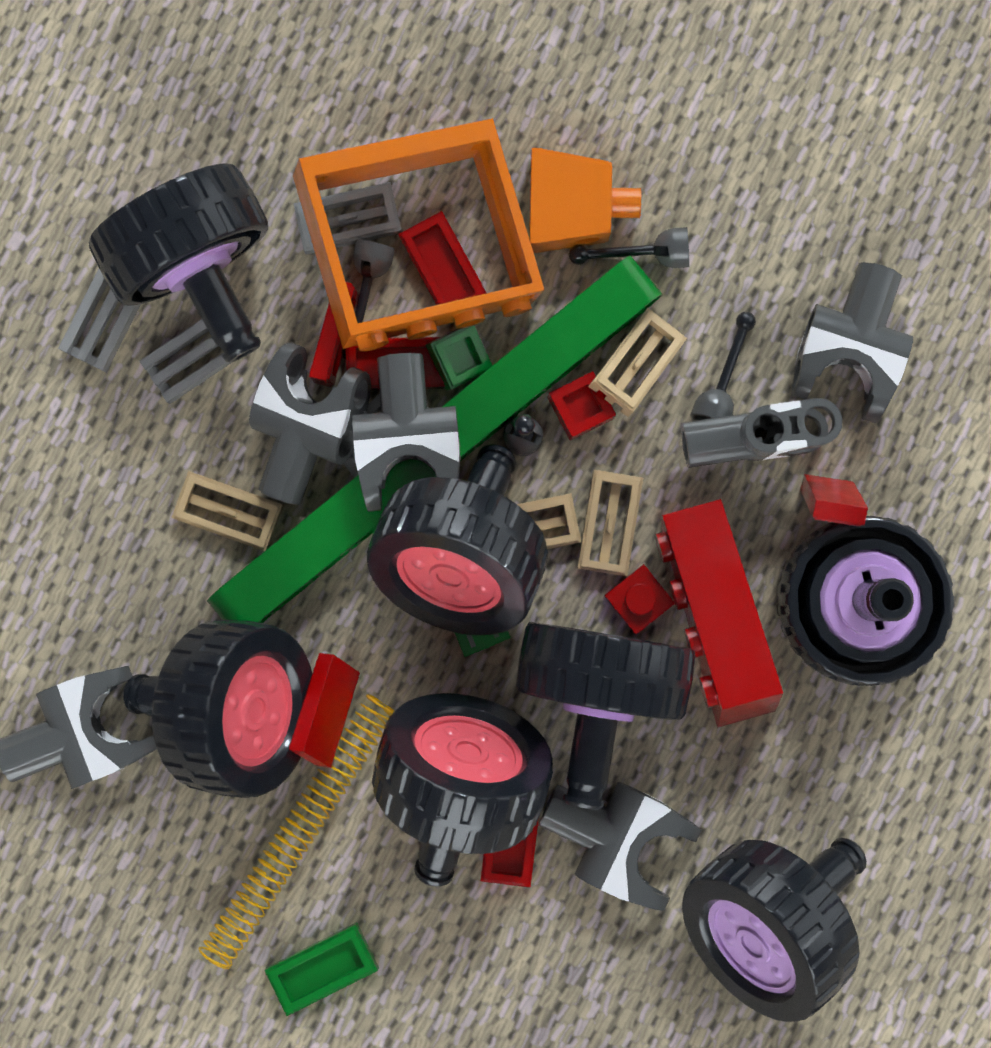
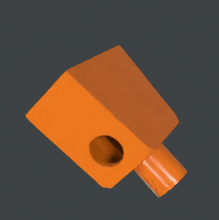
M532 148L529 239L533 253L567 249L575 245L587 246L609 242L611 235V218L640 219L641 188H612L611 162L542 148Z

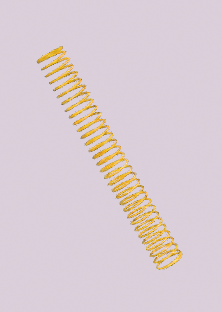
M366 694L367 699L381 707L389 716L395 711L388 705H385L386 707L381 705L380 703L382 702L376 697ZM362 703L360 704L363 708H365L370 713H373L376 717H378V719L384 725H386V722L382 718L389 720L388 717H385L377 713L376 711L370 709ZM357 711L355 714L369 722L381 735L362 727L353 720H349L359 729L366 732L375 743L344 728L345 731L362 741L370 751L352 744L342 736L340 737L341 740L354 747L364 757V759L358 758L341 747H337L338 750L350 756L360 768L344 762L337 756L334 757V759L343 763L354 774V776L349 775L332 765L331 768L339 772L349 784L336 780L323 770L317 769L318 772L335 781L343 792L325 785L316 777H312L315 782L329 789L338 800L321 794L310 785H306V787L325 798L333 809L315 802L308 795L301 793L305 799L319 806L326 813L327 817L309 810L307 806L296 801L298 806L315 815L322 825L313 823L305 819L297 811L290 809L291 813L309 823L317 833L309 832L301 828L290 818L285 817L288 823L303 831L311 841L303 840L286 827L279 826L285 833L299 840L306 850L297 848L282 836L274 834L279 841L294 848L300 855V858L291 856L275 843L268 842L272 848L289 857L295 866L285 864L271 852L263 850V853L269 858L284 865L290 874L282 873L272 867L267 861L258 858V861L263 866L278 873L284 882L276 881L269 876L267 877L266 872L258 867H252L256 873L274 882L279 890H272L261 883L256 877L250 874L247 875L249 880L268 890L274 898L269 899L260 893L257 894L255 893L257 892L255 888L246 883H241L247 891L264 899L268 907L260 906L250 899L248 895L241 891H236L240 898L258 907L263 915H256L249 909L245 910L242 907H246L241 902L231 899V903L237 908L254 916L257 924L237 917L236 915H239L238 912L226 907L225 910L231 916L248 924L252 931L247 932L239 926H233L229 923L235 924L231 919L221 915L220 919L225 924L244 933L247 939L241 940L235 935L231 936L220 929L222 928L229 932L227 928L217 923L214 924L215 928L222 934L238 941L241 948H234L228 942L225 944L214 936L221 940H224L223 937L214 932H209L211 938L221 945L232 949L236 954L235 957H232L226 952L221 953L207 943L218 948L216 944L204 940L203 943L207 947H199L198 949L201 955L209 962L222 969L231 968L233 965L231 959L238 957L237 951L243 949L242 942H248L249 940L247 934H253V926L260 924L258 918L265 916L263 909H270L268 901H275L274 893L281 892L279 884L284 885L287 883L284 876H291L290 868H297L295 860L303 859L300 851H308L305 843H313L311 835L319 834L315 826L324 827V822L321 818H330L326 810L334 811L335 807L332 802H340V798L336 793L346 794L342 785L351 786V782L347 777H357L352 768L356 770L362 769L361 764L357 760L367 762L366 756L361 751L371 754L373 751L368 744L378 745L377 740L372 735L382 737L383 733L376 726L383 729L385 726L366 718ZM201 949L208 950L212 953H215L216 955H221L219 957L227 965L221 964L209 958L201 951Z

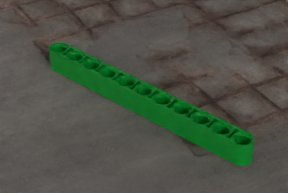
M631 255L615 265L442 406H456L460 462L639 317L647 308H650L663 295ZM409 459L399 462L390 470L386 477L385 489H382V510L369 512L363 497L359 476H356L208 598L207 602L222 620H244L264 623L374 533L383 510L396 490L418 479L436 477L435 472L428 464L420 460Z

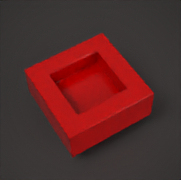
M594 371L549 392L547 396L570 441L616 417L612 405L604 399L606 395L600 390L595 392L588 387L596 377Z
M644 564L604 595L635 635L675 604Z

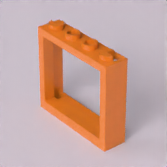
M493 118L298 159L293 179L343 349L358 345L360 351H370L387 345L389 343L388 338L407 334L409 340L420 339L438 331L437 326L455 322L456 328H466L483 322L485 320L484 315L502 311L503 317L520 315L531 310V304L545 290ZM474 158L512 287L358 323L319 191Z

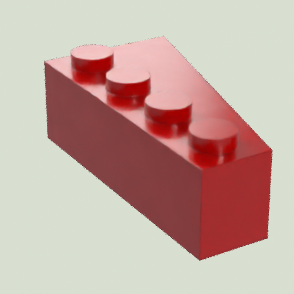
M719 499L662 515V532L655 534L657 548L662 562H671L675 580L669 581L676 609H684L689 626V628L684 629L687 646L694 650L695 658L698 657L703 677L699 678L702 695L707 708L712 707L717 728L775 712L782 698L783 690L722 500Z

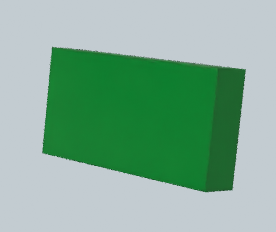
M356 922L266 967L264 971L286 1016H289L377 972L379 966Z

